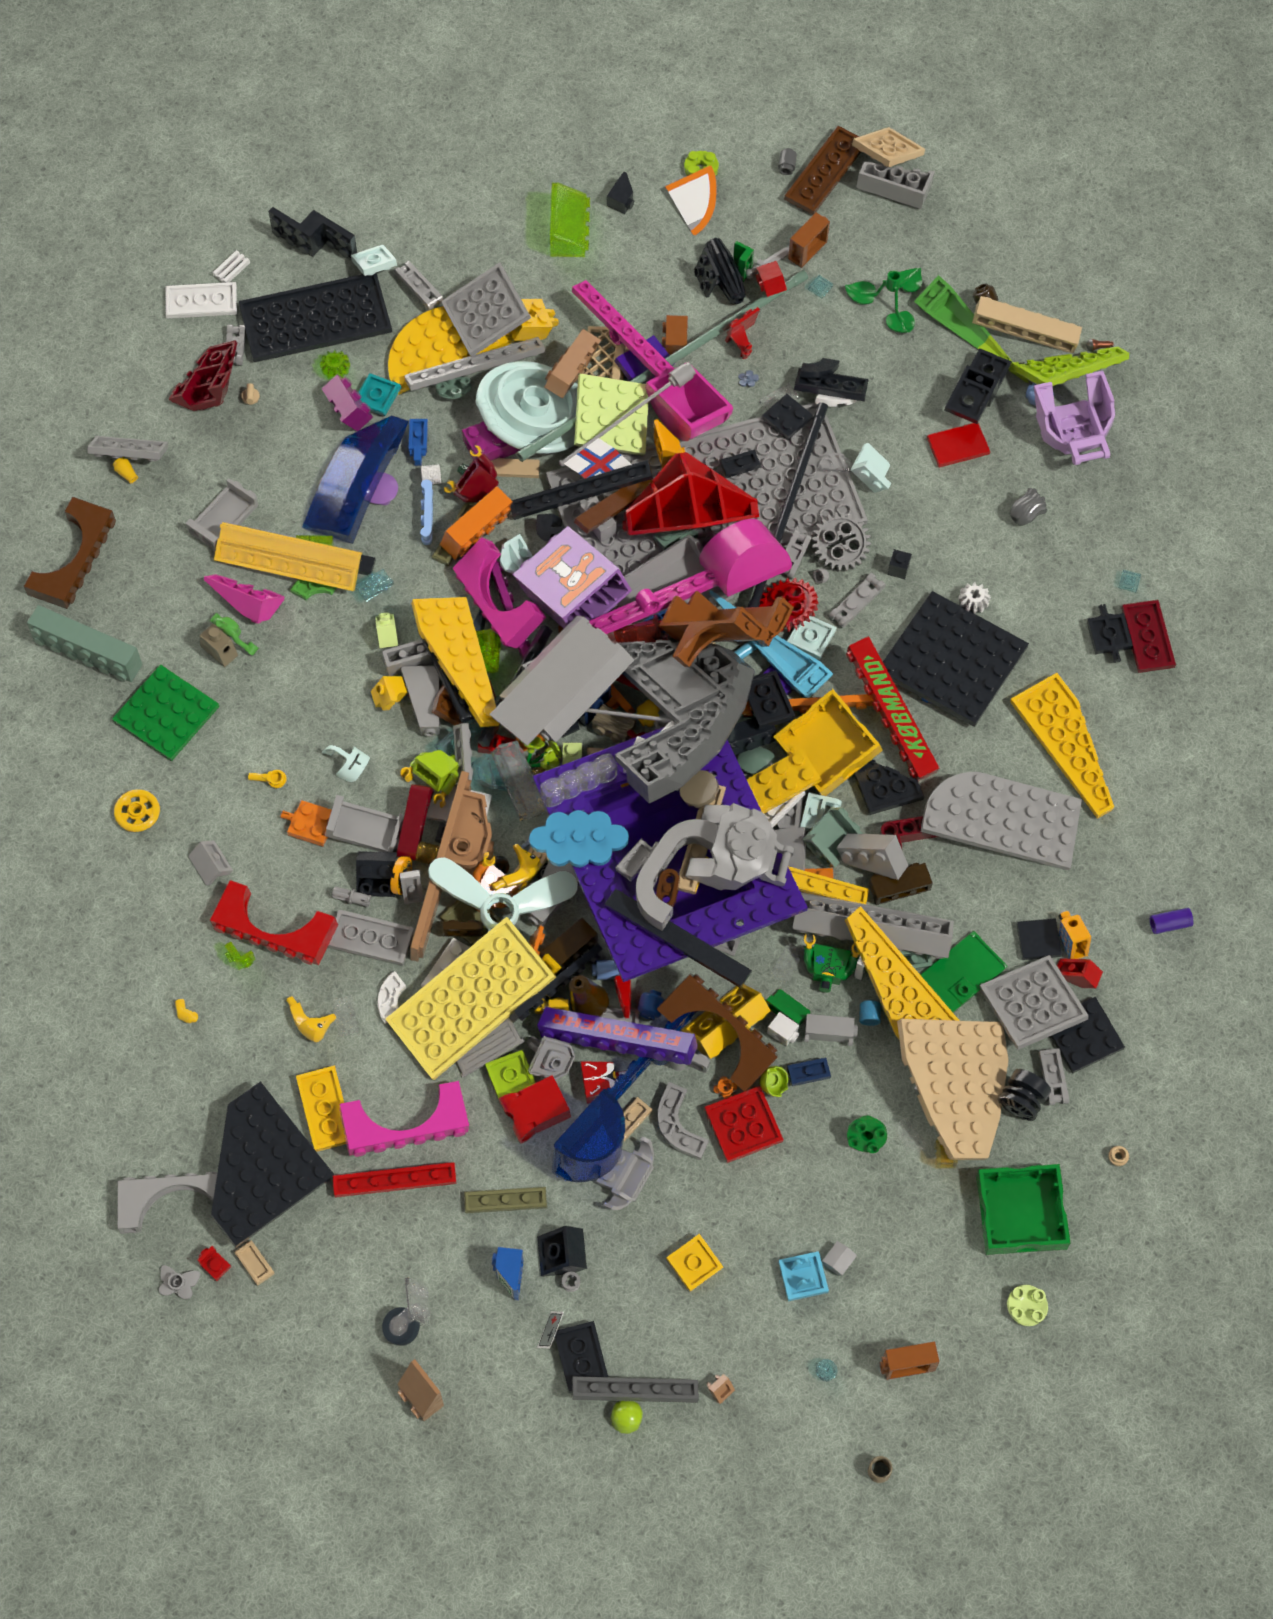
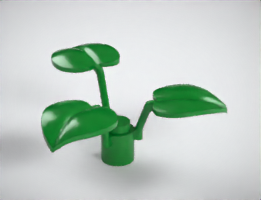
M913 268L901 272L890 271L887 274V280H883L882 285L877 291L872 283L866 281L845 285L848 296L854 302L864 305L872 303L874 296H878L884 286H886L888 291L894 292L895 313L887 316L886 325L889 329L899 333H910L914 329L915 320L913 315L908 311H898V289L902 287L906 292L919 290L922 286L921 268Z

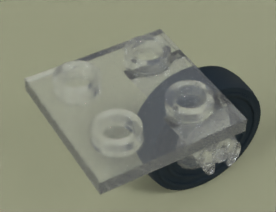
M409 1277L405 1278L407 1308L398 1307L392 1309L387 1313L382 1323V1331L385 1338L390 1343L398 1346L411 1343L417 1337L421 1325L429 1326L428 1290L425 1285Z

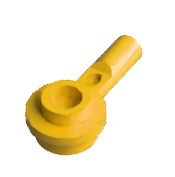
M273 770L269 771L268 774L249 773L248 780L268 782L272 788H281L285 785L287 777L283 771Z

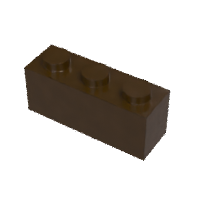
M926 863L911 864L898 880L880 874H874L869 880V888L876 905L931 891L933 885Z
M581 918L540 952L539 956L542 959L545 954H549L561 966V969L555 975L557 976L568 968L569 964L578 960L583 955L582 953L587 949L590 950L598 943V933Z

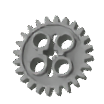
M835 512L833 518L828 514L827 521L822 518L821 524L815 526L818 530L812 532L816 536L811 539L812 542L816 543L811 547L812 549H817L814 556L820 555L818 562L824 560V567L830 564V570L837 567L839 572L843 567L845 571H848L849 566L854 569L855 563L860 565L862 563L860 559H866L863 553L868 554L870 551L866 548L871 545L870 542L866 541L871 537L870 535H865L868 528L862 529L864 522L858 524V517L854 520L851 519V513L848 517H845V513L842 512L839 517L837 512ZM842 526H845L849 529L848 534H845L841 531ZM825 534H830L833 537V541H827ZM853 534L855 535L854 538L846 540L844 544L839 543L831 549L826 548L827 546L836 544L838 540L842 541ZM849 543H855L857 550H852L849 547ZM833 550H838L841 553V557H835Z

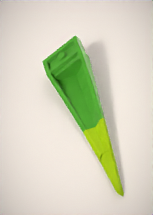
M939 275L914 301L929 316L978 350L980 348L1012 361L984 326L972 323L974 317L972 311L954 289ZM1010 367V372L1015 374L1017 377H1019L1026 383H1029L1026 377L1012 370Z

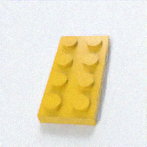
M803 748L747 779L763 814L822 781Z
M335 1065L297 1075L296 1079L316 1152L346 1144L340 1115V1104L344 1103Z

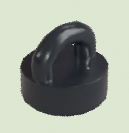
M504 856L495 857L493 866L503 874H506L510 868L507 858Z

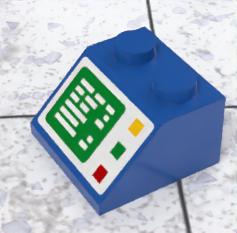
M498 1247L497 1253H493V1271H496L497 1279L512 1298L519 1301L524 1263L523 1250Z

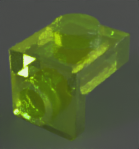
M231 941L224 945L226 949L225 957L229 963L234 962L238 970L250 967L253 961L256 960L252 950L241 956Z

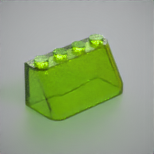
M552 182L550 257H585V251H589V240H586V236H589V226H586V222H590V211H587V208H590V197H587V194L559 182Z

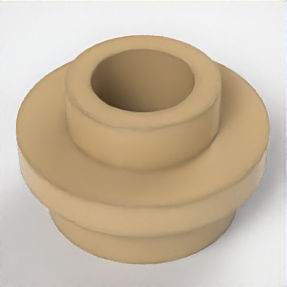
M1115 1146L1109 1151L1108 1157L1113 1165L1123 1166L1129 1160V1153L1124 1147ZM1115 1154H1120L1122 1159H1117Z

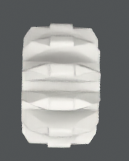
M975 582L972 586L967 583L965 588H962L958 598L959 602H961L960 606L966 608V611L973 610L974 614L977 610L982 613L984 608L987 609L991 598L988 594V588L983 589V584L976 586Z

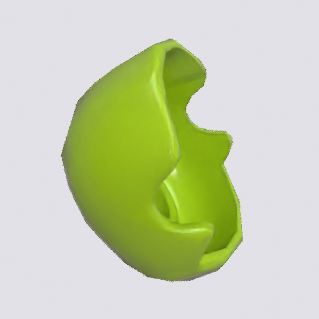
M770 1066L761 1074L760 1086L767 1095L781 1097V1094L788 1090V1075L782 1067Z
M618 1401L611 1411V1423L618 1432L630 1434L640 1427L643 1411L640 1404L635 1401Z

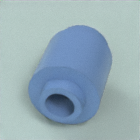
M596 960L595 964H592V976H596V980H612L615 976H620L613 960Z

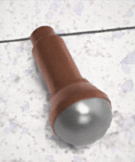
M1090 339L1087 341L1086 347L1089 351H1094L1098 348L1113 347L1114 343L1113 341Z

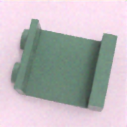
M836 807L830 808L802 840L825 867L835 868L839 863L836 858L839 855L838 845L847 834H862L860 827L848 817L845 809Z

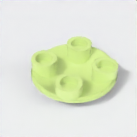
M1022 1285L1016 1287L1010 1293L1007 1300V1308L1010 1316L1017 1323L1024 1326H1034L1042 1322L1046 1317L1048 1302L1043 1290L1031 1285Z

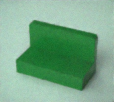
M736 241L734 243L733 259L736 265L739 266L738 270L744 282L747 278L746 270L753 268L754 249Z
M781 989L774 996L770 995L766 1000L768 1007L776 1015L779 1012L798 1024L799 1027L805 1021L807 1014H810L809 1009Z

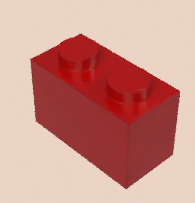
M777 261L756 267L758 272L755 275L757 283L760 286L761 292L765 291L767 297L787 290Z

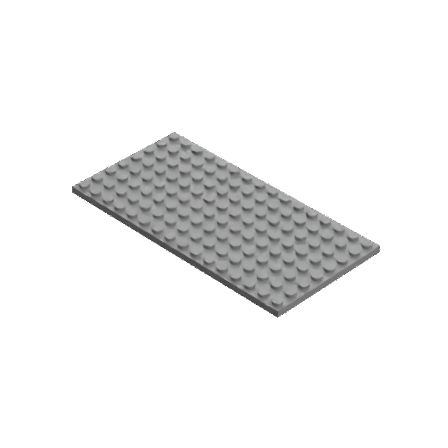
M811 403L803 406L813 414V419L789 440L762 419V416L711 429L689 441L678 440L681 448L684 447L685 452L724 478L726 476L720 464L721 459L755 450L761 463V468L726 479L757 499L759 517L751 519L760 520L773 535L818 404ZM825 415L824 421L821 424L780 542L782 546L788 545L795 529L805 536L816 537L812 534L814 530H818L815 526L821 524L822 518L827 521L828 514L833 518L835 512H837L839 517L842 512L845 513V517H848L851 513V519L854 520L858 517V524L861 522L867 524L868 522L827 415ZM655 444L646 446V454L644 456L620 453L631 464L648 460L653 479L662 469ZM569 467L546 472L550 489L584 479ZM603 494L596 496L600 502L607 498ZM593 497L557 507L563 527L569 526L617 566L623 576L664 551L653 539V535L656 533L627 535V531H623L622 521H625L624 512L629 507L612 517L616 522V534L603 542H600L592 531L586 534L574 523L575 518L581 515L580 505ZM739 521L693 529L698 532L697 538L704 544L726 527ZM845 526L841 527V531L848 529Z

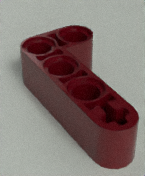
M411 784L397 849L398 858L404 856L417 861L428 806H430V800L434 793L431 787Z
M923 816L889 821L884 823L880 830L881 835H886L884 833L886 831L896 835L901 849L904 842L939 837L921 832ZM908 828L912 832L907 833L903 829Z

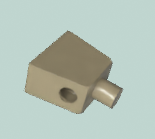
M212 624L200 635V646L224 668L238 656L231 638L215 624Z

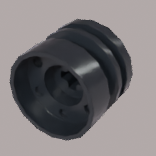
M1015 1069L1008 1080L1009 1086L1004 1087L1003 1093L998 1097V1102L1005 1110L1020 1119L1034 1121L1038 1115L1037 1113L1041 1110L1040 1104L1045 1103L1050 1095L1051 1087L1036 1074L1024 1069Z

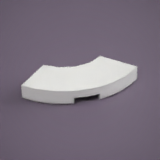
M818 394L815 404L823 402L830 407H836L837 404L845 403L847 406L855 403L857 400Z
M395 971L385 979L378 996V1010L384 1024L388 1023L386 1018L399 1008V996L406 989V985Z

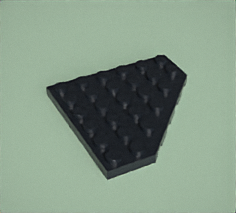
M261 1081L227 1106L211 1218L235 1249L335 1175Z

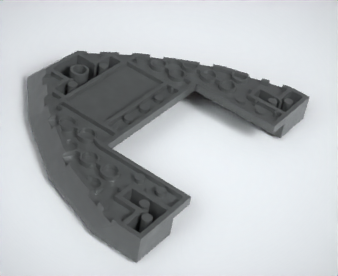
M657 640L650 643H645V641L618 643L634 659L622 674L676 723L615 754V761L626 770L627 783L648 803L683 787L721 751L747 704L755 670L732 650L710 643L697 655L690 667H684L673 658L680 642ZM533 660L521 665L522 672L530 665V663Z

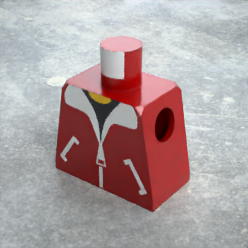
M581 1062L587 1104L617 1095V1084L628 1082L627 1070L615 1072L613 1062Z

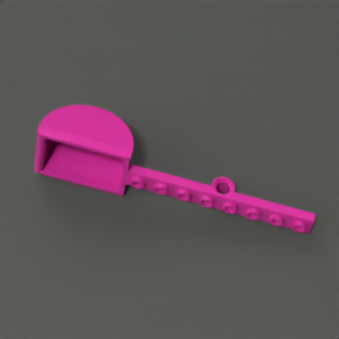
M587 280L572 286V293L609 329L612 342L615 345L623 343L656 376V378L646 382L645 388L648 397L669 383V373L675 368ZM695 368L696 374L693 376L694 378L682 387L678 388L671 385L650 400L661 422L675 437L682 441H689L724 423L733 412V406Z
M742 520L720 531L705 545L699 557L700 564L705 571L654 593L650 589H643L636 595L634 602L592 619L589 623L595 629L598 627L605 634H608L668 608L674 596H679L682 600L691 598L695 591L702 593L719 586L724 594L729 597L790 570L792 562L787 551L760 520Z

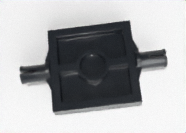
M1101 604L1098 606L1101 615L1087 619V626L1095 655L1111 653L1113 662L1118 663L1121 661L1119 651L1132 649L1133 646L1124 613L1108 614L1106 604H1103V606Z

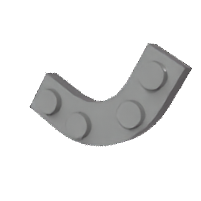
M668 1082L658 1107L659 1129L664 1139L673 1148L701 1160L709 1140L690 1133L682 1127L679 1122L678 1113L687 1089Z

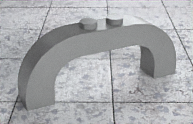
M700 819L678 823L665 833L660 842H656L651 849L652 854L649 858L646 857L641 864L642 869L636 882L637 905L643 917L661 931H663L672 917L673 907L661 901L654 893L653 888L660 874L666 869L676 852L685 845L698 844L711 850L718 829L717 824Z

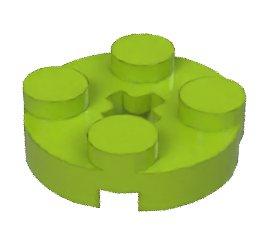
M691 151L688 154L684 163L686 175H691L701 170L698 166L700 164L705 165L703 168L711 165L715 176L717 175L719 163L713 152Z

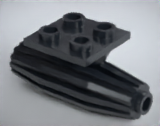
M720 238L710 239L705 244V248L694 268V275L697 277L700 288L706 298L710 297L713 288L719 285V288L730 303L740 304L744 301L746 293L741 274L732 254Z

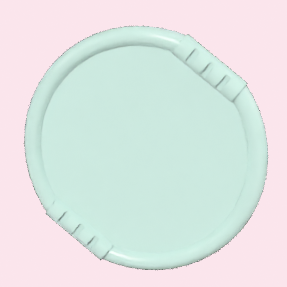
M529 361L510 362L492 369L484 376L478 386L475 403L488 430L503 442L521 450L576 416L578 384L574 383L562 399L544 388L547 382L545 377L552 370V367ZM575 427L536 453H556L573 447Z

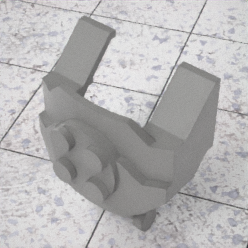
M735 803L731 806L705 805L701 820H707L718 825L711 849L713 859L690 858L685 877L721 891L723 889L736 890L757 878L778 886H785L787 880L785 876L790 857L794 853V848L782 845L776 840L777 834L766 816L761 811L756 809L750 810ZM778 852L783 854L778 875L776 876L772 874V869Z

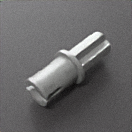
M336 886L332 891L333 898L348 901L349 904L355 903L369 907V900L372 898L371 895L355 892V889L351 891Z

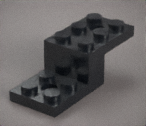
M274 207L268 211L272 233L278 238L285 239L289 245L296 246L304 254L314 257L325 244L331 249L335 248L340 251L344 257L351 258V255L357 253L355 235L315 210H312L301 223Z
M979 348L971 365H967L944 411L978 424L986 407H990L1011 367L1012 361ZM991 368L993 372L986 373L983 369ZM971 399L973 403L966 404L964 400Z

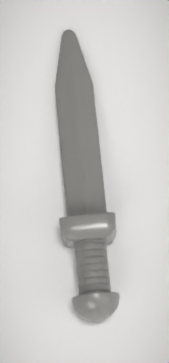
M789 246L764 261L759 259L755 267L746 270V277L752 279L753 275L758 273L756 267L779 261L789 255Z

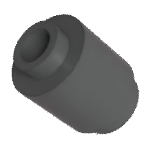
M786 148L780 152L778 169L783 175H791L795 170L797 153L793 149Z

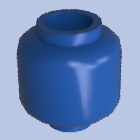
M650 990V993L644 992L641 995L637 1006L641 1017L649 1020L661 1017L662 1014L657 1008L665 1000L661 997L662 993Z

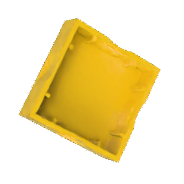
M834 689L814 703L805 714L794 719L774 735L775 740L788 756L803 748L822 780L814 785V788L822 796H827L883 751L881 745L867 728L855 718L850 708Z

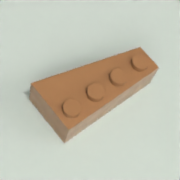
M582 329L572 345L567 348L552 370L548 372L545 377L547 382L544 388L563 399L578 379V375L582 374L588 366L601 339Z

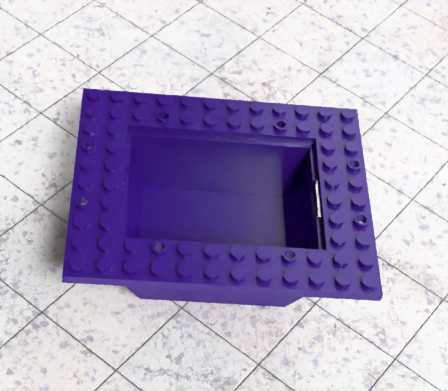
M663 728L649 732L639 737L647 739L659 733ZM636 738L533 776V781L549 816L556 812L569 815L576 810L584 811L588 815L592 812L601 811L610 817L611 825H620L628 832L629 839L626 847L619 851H612L611 859L605 865L599 866L589 862L584 867H575L571 864L623 982L685 959L687 956L605 907L606 901L615 889L636 900V882L639 873L632 881H629L616 871V866L640 839L653 847L676 824L696 819L699 808L689 806L684 802L680 795V789L648 803L631 785L621 788L620 785L627 783V774L623 772L624 768L615 761V754L633 746ZM726 740L721 751L701 770L715 774L718 784L726 787L721 805L731 806L735 803L750 810L756 809L761 811L728 740ZM597 759H602L603 761H602V762H597L596 760H597ZM688 845L681 847L676 852L666 869H673L679 875ZM708 849L706 856L713 859L711 850ZM778 852L772 869V874L776 876L778 875L783 856ZM788 867L785 876L787 879L785 886H778L757 878L736 890L723 889L721 891L703 883L699 884L696 894L678 890L676 903L673 906V915L669 921L715 947L808 910V907ZM669 877L667 879V883H672L674 881V878ZM658 879V881L656 882V884H655V886H654V888H653L655 895H656V891H657L659 879ZM669 897L663 898L664 903H667L670 900ZM737 922H742L743 925H742V926H738L736 923H737Z

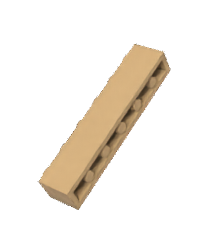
M982 296L976 305L972 323L1069 353H1074L1077 348L1082 327L1073 323L1060 321L1057 318L1047 317L1040 313H1034L1024 308H1018Z

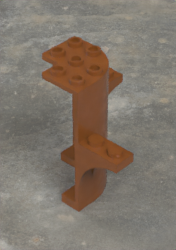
M695 591L688 604L679 596H674L659 627L673 639L680 642L673 658L684 667H690L697 655L711 642L758 641L762 646L769 647L773 637L778 635L786 625L794 607L783 597H776L771 607L717 609L699 591Z

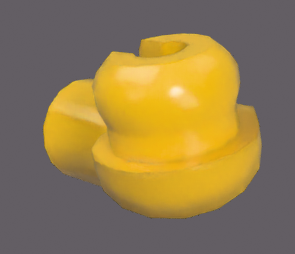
M176 1000L175 1006L179 1020L186 1023L197 1022L198 1014L186 1009L185 1000Z

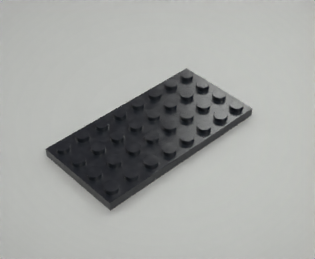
M377 272L373 275L364 276L361 274L239 301L254 362L392 332Z

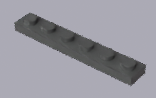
M573 1377L572 1400L698 1403V1380Z

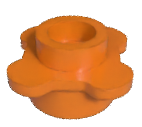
M722 1076L718 1085H715L713 1090L726 1099L731 1097V1093L737 1089V1084L726 1076Z

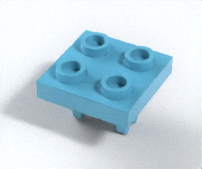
M819 1251L779 1260L778 1263L788 1302L829 1292Z

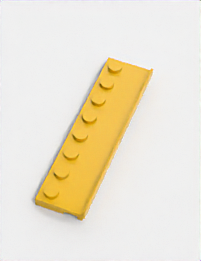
M226 522L220 524L221 530L216 545L215 561L355 591L362 552Z

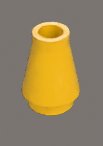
M122 456V458L114 461L112 465L114 471L130 484L138 479L127 458L125 459Z

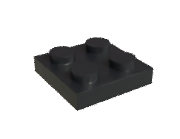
M786 393L762 415V419L789 440L813 419V414Z

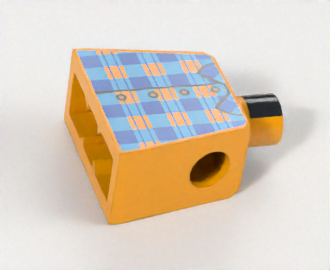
M1069 911L1062 912L1058 916L1060 919L1058 933L1068 958L1080 959L1088 956L1091 935L1079 915L1071 916Z

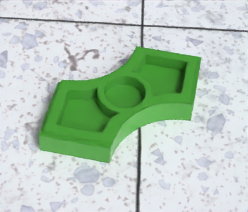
M298 579L290 590L293 594L307 600L317 593L332 595L337 588Z

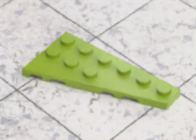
M1120 347L1098 349L1097 353L1085 351L1080 352L1079 356L1073 357L1072 354L1045 357L1044 361L1027 360L1026 364L1012 362L1011 369L1037 385L1052 382V386L1100 369H1106L1108 366L1120 364L1129 359V352Z

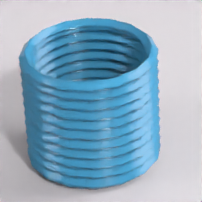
M873 1000L862 1001L859 1004V1022L867 1026L880 1024L881 1004Z

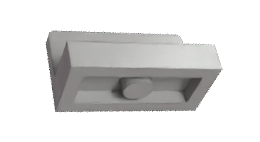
M214 840L201 841L189 855L191 862L206 885H211L218 876H226L233 871Z

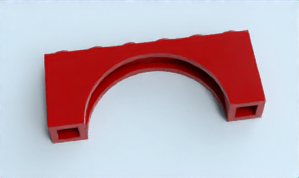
M232 880L229 881L210 919L215 931L222 934L225 932L229 933L238 940L246 939L255 946H266L272 952H283L285 956L292 959L297 957L309 965H312V963L320 964L338 927V922L334 916L317 911L305 926L294 932L270 934L258 929L249 920L248 902L251 892L248 886Z

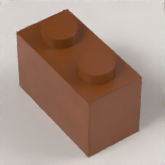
M666 315V322H663L662 333H666V337H662V346L669 355L687 345L688 316Z

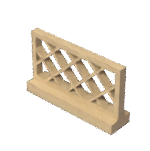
M588 326L589 333L599 332L601 336L598 338L601 341L605 338L609 343L603 347L598 345L597 348L599 350L594 353L590 360H593L596 365L591 369L586 367L582 374L595 376L593 372L600 368L603 373L598 377L608 376L610 379L624 380V373L614 360L629 349L623 343L615 345L608 337L609 329L607 327ZM613 346L615 351L608 355L606 350ZM603 353L606 358L598 362L595 358ZM611 361L613 365L606 370L603 365Z

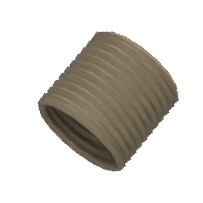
M884 1456L873 1458L868 1467L870 1479L877 1483L887 1481L893 1470L891 1461ZM876 1462L884 1463L889 1469V1474L885 1477L876 1476L872 1471V1465Z

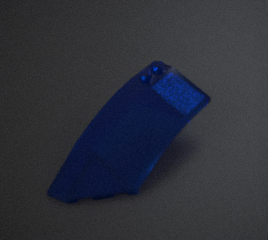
M391 415L344 438L326 469L302 528L348 543H354L373 494L391 459L397 453L409 423L408 420Z

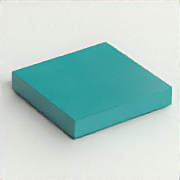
M369 373L358 393L362 397L360 400L370 407L371 412L386 416L402 387L398 383Z

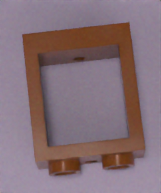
M816 212L790 238L788 259L801 268L828 241L830 221L825 216H821Z
M935 1341L885 1350L884 1356L881 1357L880 1370L882 1375L885 1374L886 1380L936 1371L940 1361Z

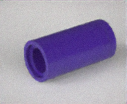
M1190 908L1155 914L1149 918L1153 934L1188 928L1194 924Z

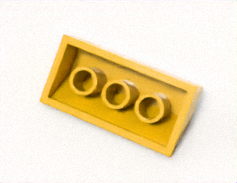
M745 984L741 989L736 986L720 999L722 1002H728L734 1008L732 1012L737 1017L739 1015L743 1016L748 1021L747 1026L749 1028L762 1020L771 1011L762 994ZM709 1011L703 1012L681 1030L682 1032L695 1034L697 1049L701 1054L710 1059L719 1055L721 1050L734 1043L736 1038H738L735 1029L726 1019Z

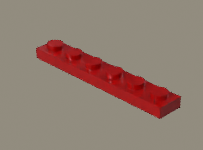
M454 1162L333 1176L335 1198L457 1184Z

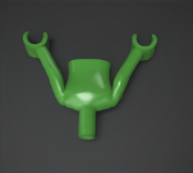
M215 613L210 619L213 624L227 636L232 637L233 641L244 648L250 655L253 656L259 649L251 641L246 644L240 640L241 629L232 618L221 617L218 613Z

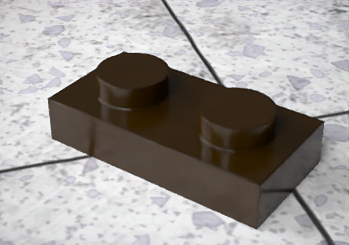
M449 920L448 922H443L444 936L483 937V923L478 920H469L468 922Z

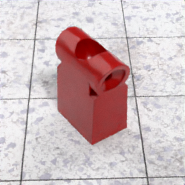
M553 1075L520 1090L518 1093H509L499 1098L505 1114L514 1121L513 1130L520 1144L528 1141L536 1133L571 1118L570 1109Z

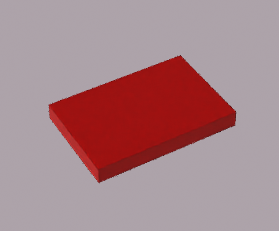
M971 423L927 435L928 443L939 468L990 455V449L979 423Z

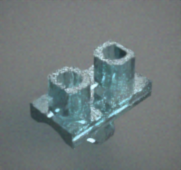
M382 569L375 574H369L366 580L356 585V589L367 602L379 593L389 589L390 586L394 585V581Z

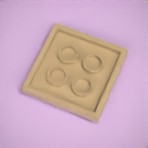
M890 127L854 138L852 143L859 151L868 154L872 159L881 162L886 167H892L899 163L916 159L925 153V148Z

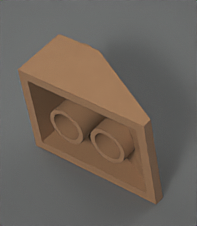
M415 1359L411 1361L397 1384L400 1390L397 1393L404 1403L408 1400L412 1405L410 1410L417 1419L421 1417L425 1421L441 1409L444 1404L439 1389Z

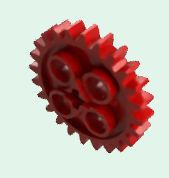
M787 578L784 583L782 580H779V585L772 583L774 588L767 587L768 593L762 594L763 598L760 600L759 607L773 606L776 597H783L794 607L784 626L788 632H790L791 627L797 630V625L799 624L804 627V621L810 622L809 616L814 617V611L818 610L817 604L819 602L813 586L810 587L809 582L804 584L803 579L797 582V579L794 578L790 582L789 578Z

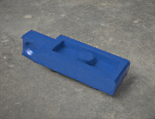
M428 419L409 420L410 456H414V466H422V456H426Z

